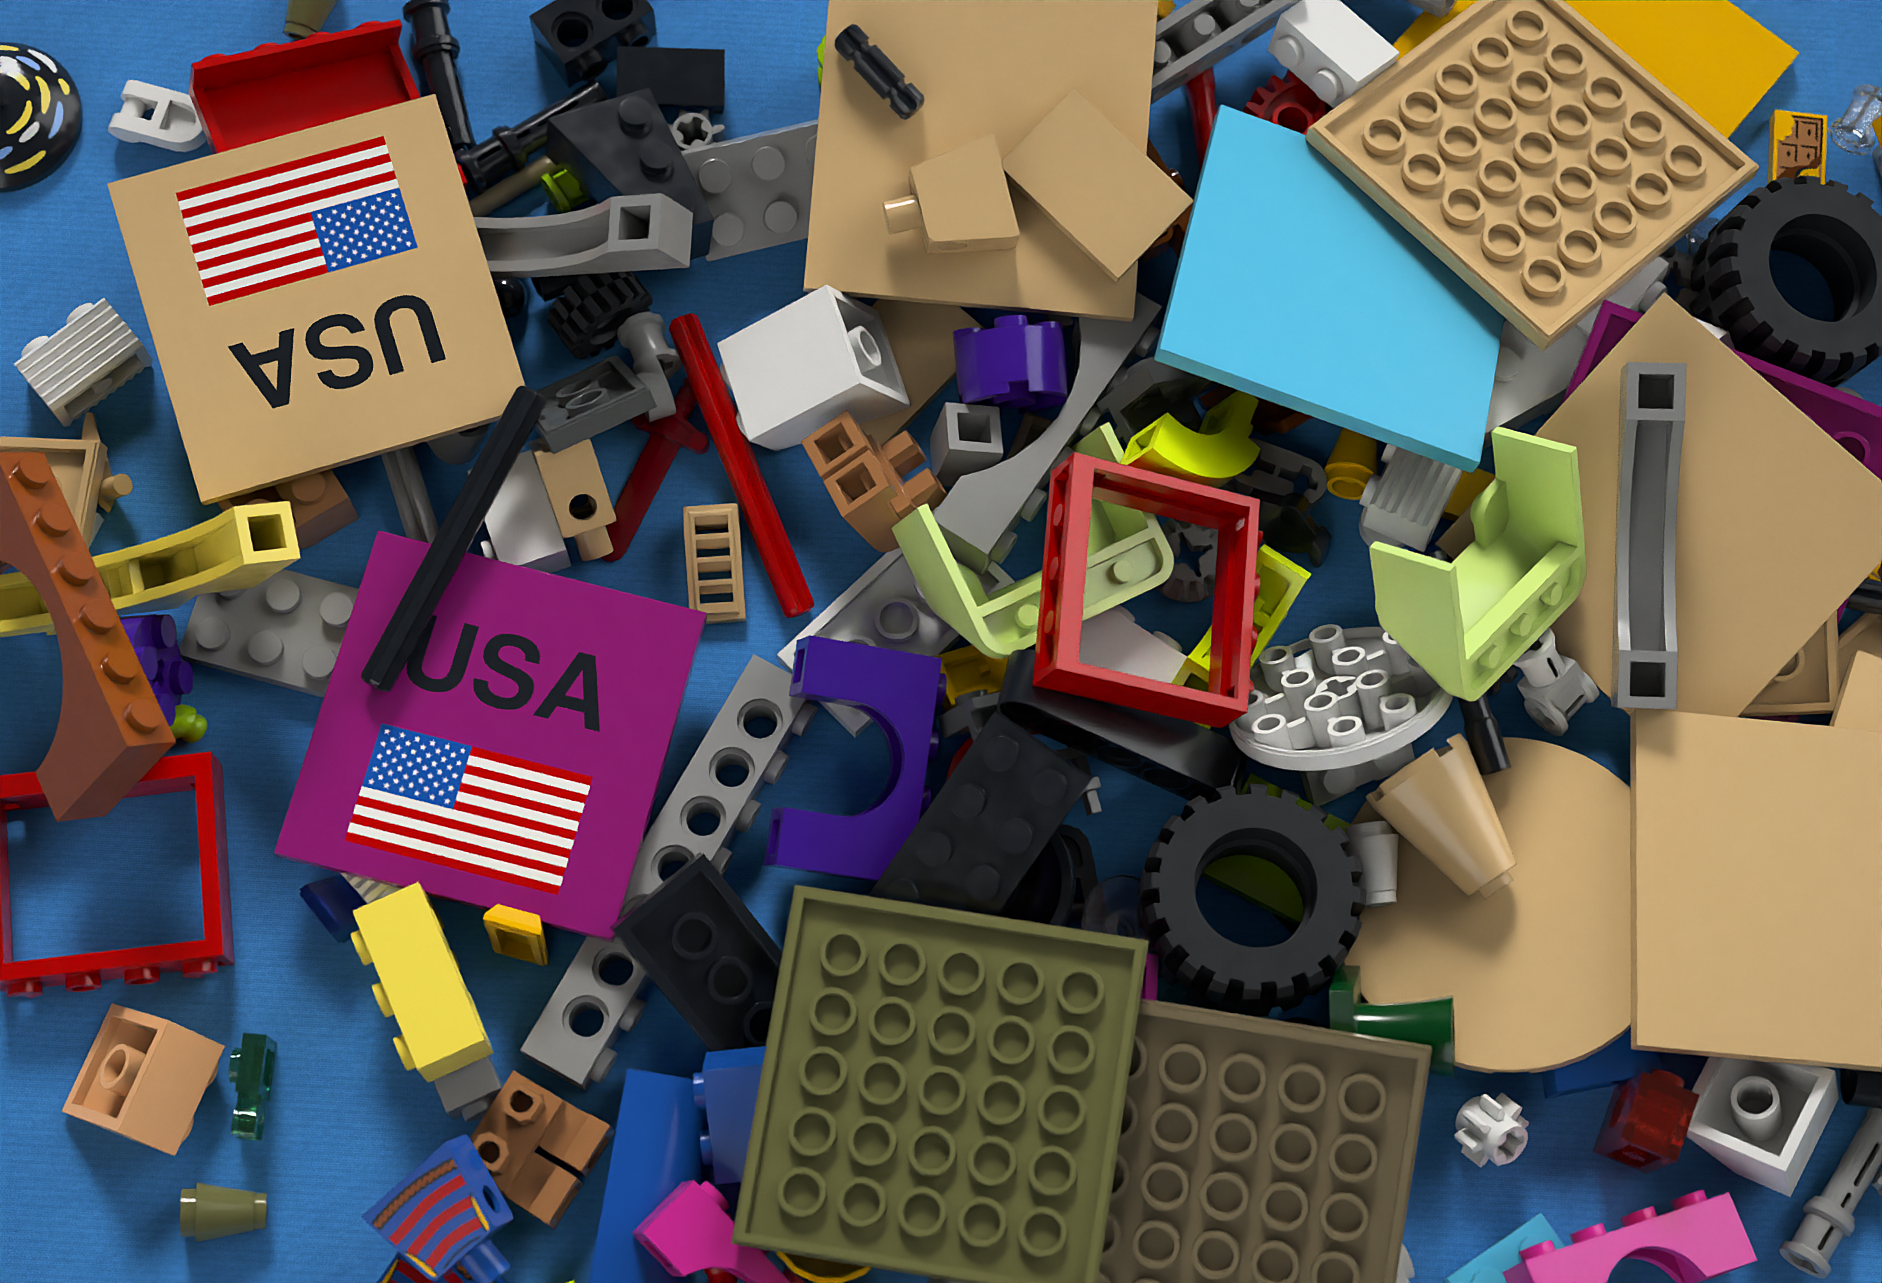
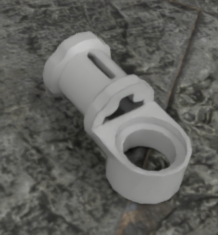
M642 312L629 317L619 327L617 336L621 345L629 348L635 362L632 371L650 389L657 407L644 412L647 420L652 422L676 413L674 399L667 380L681 368L682 361L677 351L669 348L664 336L666 325L661 315Z

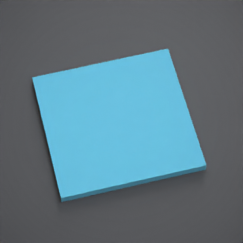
M1221 104L1214 118L1154 360L1473 473L1481 461L1505 317L1306 141V135Z

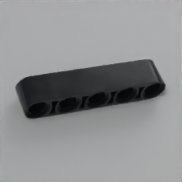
M1019 649L1009 655L997 702V711L1010 720L1188 801L1193 800L1199 795L1208 801L1212 799L1215 789L1233 785L1236 794H1240L1248 756L1237 747L1233 740L1191 721L1033 686L1035 650Z

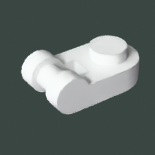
M136 80L126 81L121 94V99L124 101L120 113L113 114L108 127V131L113 136L130 143L140 141L180 152L195 150L205 143L207 138L190 95ZM155 109L151 121L142 119L145 110Z

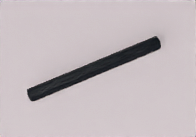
M519 386L515 389L361 673V679L374 689L387 693L391 691L546 406V398L536 390L525 386Z

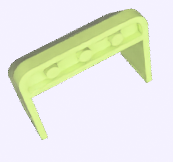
M1109 422L1099 426L1070 447L1077 453L1119 464L1124 455V451ZM1092 499L1082 622L1159 586L1170 577L1174 567L1173 552L1154 514ZM928 504L916 508L891 528L930 609L979 651L988 657L1003 659L1009 657L1015 650L1027 649L1036 644L1042 570L986 595L975 573L968 567L955 562Z
M1498 426L1491 432L1496 480L1474 499L1470 518L1474 524L1475 540L1452 563L1375 541L1369 547L1376 596L1375 610L1381 627L1449 695L1468 701L1478 700L1576 600L1584 585L1587 569L1577 447Z

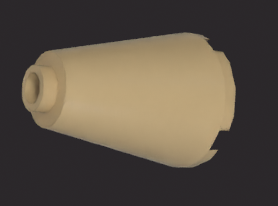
M1461 733L1447 739L1453 750L1449 752L1445 746L1436 752L1432 748L1379 785L1386 794L1385 796L1381 791L1370 792L1366 799L1379 815L1465 894L1470 896L1479 890L1484 899H1487L1514 880L1508 870L1517 863L1469 745Z

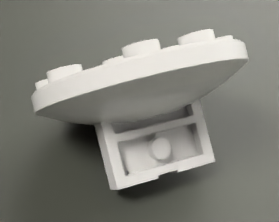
M1328 624L1314 629L1310 633L1309 638L1289 646H1274L1261 653L1259 656L1260 662L1250 670L1249 679L1253 681L1254 691L1248 695V712L1228 725L1235 744L1245 755L1268 766L1300 771L1306 797L1313 805L1317 804L1320 806L1355 791L1356 787L1374 779L1378 781L1394 774L1414 761L1415 756L1411 742L1437 723L1448 709L1453 696L1449 695L1382 627L1342 629L1338 625ZM1312 648L1311 650L1307 651L1306 653L1298 657H1293V654L1296 652Z

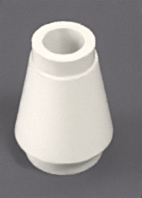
M1387 821L1366 822L1346 827L1345 833L1350 839V843L1345 851L1348 857L1353 855L1359 857L1363 870L1358 886L1366 889L1365 908L1397 903L1398 835L1392 834L1391 825Z

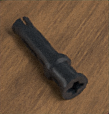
M410 0L402 7V14L404 20L411 24L414 36L413 59L420 67L424 68L430 95H436L453 153L460 148L465 150L464 145L469 150L476 146L477 142L474 139L455 62L459 57L460 45L459 41L451 35L447 15L450 12L449 1Z
M591 79L584 86L548 105L514 127L498 126L491 131L492 136L468 151L462 148L454 152L457 165L460 164L467 184L479 195L486 191L487 183L511 169L517 172L524 168L528 162L527 156L546 146L547 118L609 99L600 84L595 79Z

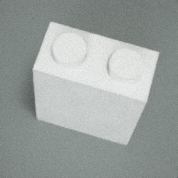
M824 285L717 343L723 360L720 366L721 375L728 388L733 391L739 409L736 421L740 431L749 441L774 451L801 444L803 439L845 410L860 424L903 411L911 406L878 310L828 285Z

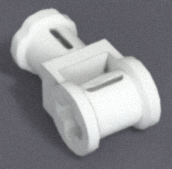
M1550 628L1527 649L1525 654L1523 653L1513 663L1515 666L1520 667L1525 675L1517 686L1525 698L1524 707L1527 713L1540 727L1553 735L1562 736L1568 730L1567 721L1585 702L1592 703L1599 697L1597 686L1581 670L1577 661L1558 654L1555 649V635Z

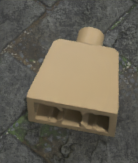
M994 133L982 136L914 165L910 168L908 178L912 195L882 202L889 234L920 228L926 252L930 254L1011 249L1016 247L1020 237Z
M541 438L528 442L562 537L569 538L574 536L582 561L594 560L613 552L605 525L611 524L617 519L590 438L555 454L550 451ZM587 494L588 501L584 506L580 508L571 507L570 502L575 496Z

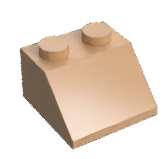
M112 1003L61 1112L175 1156L180 1144L188 1137L192 1130L194 1113L205 1089L216 1077L219 1067L218 1060L225 1046L172 1021Z

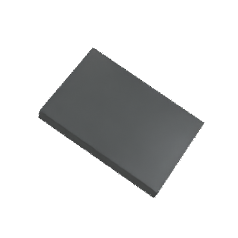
M613 355L536 390L546 398V406L534 429L550 451L555 454L657 407L650 389L618 356Z

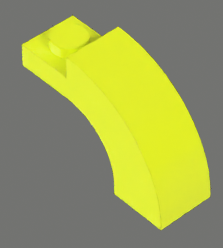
M1240 390L1236 391L1206 412L1198 433L1180 424L1167 412L1130 439L1120 464L1218 489L1250 467L1259 455L1261 449L1248 438L1253 430V425L1250 422L1259 400L1251 394Z
M1265 544L1258 550L1256 559V573L1260 576V590L1254 602L1253 626L1257 629V642L1251 655L1250 670L1270 643L1286 618L1289 609L1311 576V573ZM1212 625L1186 658L1171 684L1208 692ZM1196 723V724H1199V725H1201V726H1203V727H1205V728H1207V729H1209V730H1210V728L1212 727V726H1209V725H1204V724Z

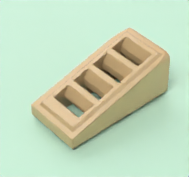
M738 504L684 507L683 524L689 608L706 612L707 620L705 624L745 622L746 610ZM729 529V532L696 534V530ZM730 548V555L698 557L697 550ZM731 571L732 578L699 581V573ZM733 593V602L701 604L700 595Z

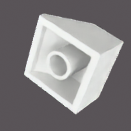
M1709 1056L1675 1123L1676 1129L1734 1173L1791 1197L1839 1099L1836 1073L1834 1070L1822 1066Z

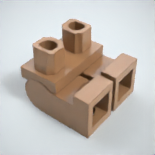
M845 410L801 441L818 474L824 480L823 483L841 516L879 552H891L900 548L891 529L894 525L924 504H928L930 510L933 511L948 495L938 478L928 467L909 481H906L904 476L927 459L918 443L906 430L881 445L872 434L865 437L856 419Z
M513 1070L470 1137V1140L500 1193L555 1230L583 1184L577 1177L549 1162L534 1151L538 1147L588 1178L614 1137L615 1131L609 1124L591 1114L585 1113Z

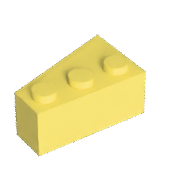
M414 883L353 910L360 930L351 933V938L364 966L370 963L375 965L381 982L372 985V989L385 1018L395 1014L402 1035L393 1038L406 1070L409 1071L417 1068L419 1073L429 1083L493 1054V1049L470 992H468L459 969L461 968L453 950H450L442 931L445 927L440 914L420 883Z

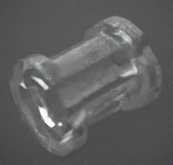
M1860 84L1854 88L1850 94V106L1842 118L1835 119L1828 129L1831 141L1845 152L1863 156L1868 154L1875 145L1873 138L1875 132L1871 123L1882 115V89L1870 84Z

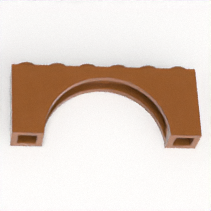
M0 452V575L13 566L35 586L52 618L58 637L63 668V698L58 728L48 754L35 773L57 822L103 817L119 803L173 746L176 740L44 452Z

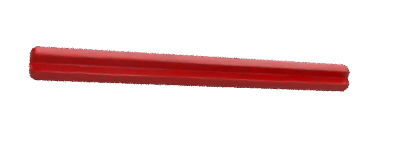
M689 313L673 319L669 325L670 335L777 599L787 618L802 616L814 607L813 597L749 440L738 427L736 421L737 411L697 315Z

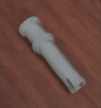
M1869 1108L1867 1110L1865 1119L1846 1152L1841 1157L1820 1197L1814 1196L1806 1201L1803 1206V1212L1806 1215L1792 1240L1784 1241L1779 1248V1253L1784 1259L1809 1275L1822 1279L1827 1278L1831 1271V1266L1828 1262L1841 1239L1851 1236L1855 1229V1219L1852 1214L1882 1163L1881 1109Z

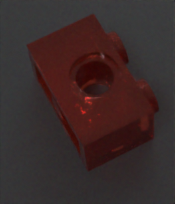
M1651 1069L1649 1074L1645 1072L1640 1073L1614 1088L1592 1152L1646 1174L1677 1162L1700 1095L1683 1088L1685 1081L1669 1072Z

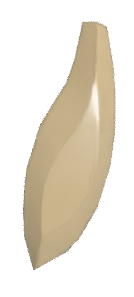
M94 413L85 414L82 440L101 441ZM106 455L98 504L110 513L115 499L130 494L133 489V483L126 474L113 476L108 455Z

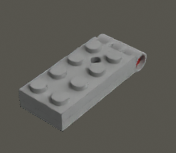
M818 119L681 151L714 218L709 255L705 256L707 262L808 238Z

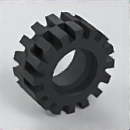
M633 271L593 273L589 276L583 274L577 278L579 283L574 287L569 285L563 290L565 296L556 298L552 305L555 308L548 311L547 316L549 319H547V322L575 358L586 359L589 354L591 357L600 354L602 348L606 350L612 348L614 341L618 339L619 327L629 317L650 311L648 306L653 304L652 296Z

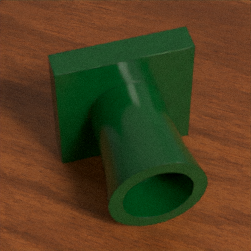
M1341 965L1334 974L1329 990L1330 1029L1431 1046L1432 1051L1428 1074L1454 1078L1455 1021L1453 995L1411 1002L1361 1003L1360 966Z

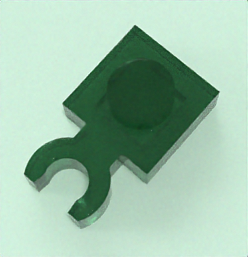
M243 1033L241 1048H234L231 1053L229 1081L230 1083H236L235 1092L238 1093L237 1104L232 1118L231 1135H236L238 1139L262 1141L265 1125L266 1101L270 1100L277 1043L266 1034Z

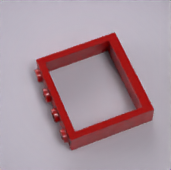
M1076 452L1072 453L1051 472L1033 686L1217 728H1223L1248 712V695L1254 691L1253 681L1249 678L1251 655L1257 642V629L1253 626L1254 602L1260 590V576L1256 573L1257 550L1263 537V532L1258 531L1260 499ZM1092 499L1218 530L1208 692L1079 662Z
M212 752L161 757L123 797L130 798L196 790L205 940L13 962L7 812L50 807L35 771L0 775L1 992H6L7 997L25 995L28 998H34L43 995L42 987L65 985V990L69 992H87L100 989L102 987V980L124 978V984L146 985L159 982L161 973L183 971V977L204 978V974L218 973V967L235 965L223 768Z

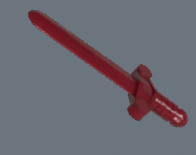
M687 376L674 399L675 414L652 422L647 420L644 413L631 418L636 429L643 430L651 435L613 509L617 520L605 525L613 552L601 557L604 561L614 562L621 559L626 553L679 448L691 450L698 455L705 454L710 448L707 436L687 422L698 402Z

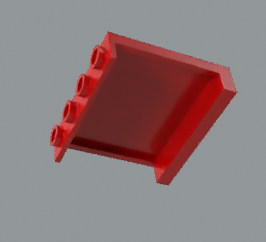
M400 19L383 23L380 21H368L360 24L355 29L336 33L316 32L303 40L284 44L264 43L251 51L228 56L225 54H213L199 62L191 63L188 93L212 154L421 98L398 44L402 29ZM459 164L457 165L458 170L462 179L464 189L466 190L467 180Z

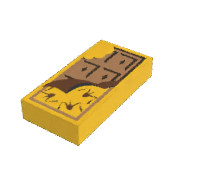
M1775 110L1773 112L1769 125L1767 184L1772 180L1783 177L1792 178L1794 181L1800 175L1819 177L1821 184L1825 185L1826 115Z

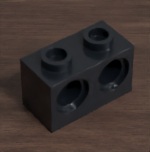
M555 0L529 16L534 41L569 88L580 81H589L601 75L608 64L617 59V46L646 47L652 40V37L657 35L654 9L647 0ZM618 11L630 14L621 20L608 18L609 15ZM573 38L585 40L578 47L563 45L566 41Z

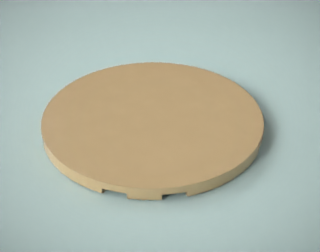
M1502 737L1511 768L1481 777L1517 863L1508 870L1514 880L1487 899H1484L1479 890L1468 896L1391 826L1392 834L1398 835L1397 903L1364 908L1359 918L1362 926L1358 937L1343 964L1346 966H1360L1361 998L1365 1003L1411 1002L1453 995L1455 1066L1490 1074L1493 1072L1516 1073L1528 1071L1529 1073H1538L1581 1061L1604 1049L1631 1028V788L1602 765L1567 748L1538 740ZM1450 745L1446 746L1449 752L1453 750ZM1381 787L1377 788L1376 791H1381L1384 796L1386 795ZM1367 800L1351 825L1386 820L1372 808Z

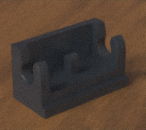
M617 46L616 97L650 88L659 107L712 108V114H723L725 107V50Z

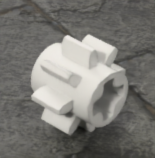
M1501 1093L1495 1101L1486 1094L1467 1101L1460 1109L1456 1118L1458 1132L1454 1135V1138L1463 1145L1461 1152L1479 1167L1485 1165L1488 1159L1497 1166L1508 1164L1515 1160L1524 1150L1528 1139L1525 1128L1529 1125V1122L1520 1116L1522 1107L1504 1093Z

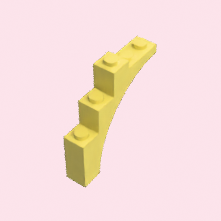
M290 501L235 506L189 529L140 545L93 556L92 559L120 617L127 614L177 609L198 594L254 588L300 559ZM21 572L0 575V637L46 632L47 635H55L56 630L50 613L41 595L30 580Z

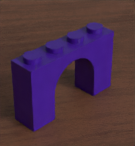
M811 635L797 640L789 696L849 706L866 714L877 724L887 741L890 753V771L886 785L879 797L868 808L849 817L788 807L772 809L764 866L877 883L930 805L931 790L924 783L927 762L932 763L938 749V730L932 729L935 706H941L946 692V675L940 673L942 658Z

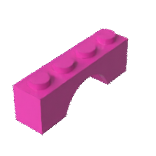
M695 1180L682 1182L632 1232L671 1276H685L711 1267L727 1271L744 1283H804L788 1268L780 1272L765 1256L769 1250L731 1244L735 1223L725 1213L730 1205L722 1194L706 1181L700 1186Z
M1699 1190L1672 1200L1670 1203L1673 1211L1657 1216L1654 1207L1651 1206L1620 1218L1623 1228L1607 1233L1603 1223L1569 1235L1573 1243L1572 1245L1556 1250L1552 1240L1523 1249L1518 1252L1522 1262L1504 1271L1503 1275L1506 1283H1607L1613 1267L1620 1259L1633 1258L1656 1265L1665 1271L1676 1283H1700L1737 1270L1757 1261V1258L1729 1192L1707 1199L1704 1190Z

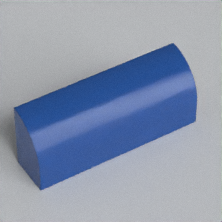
M627 1068L589 1283H690L691 1273L685 1276H671L632 1232L682 1182L695 1180L700 1186L704 1181L707 1182L710 1164H703L700 1145V1130L709 1129L707 1109L696 1108L692 1079Z

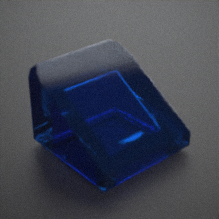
M334 876L311 882L299 889L301 891L299 895L338 943H346L351 939V933L360 930L353 910L367 904L343 876Z

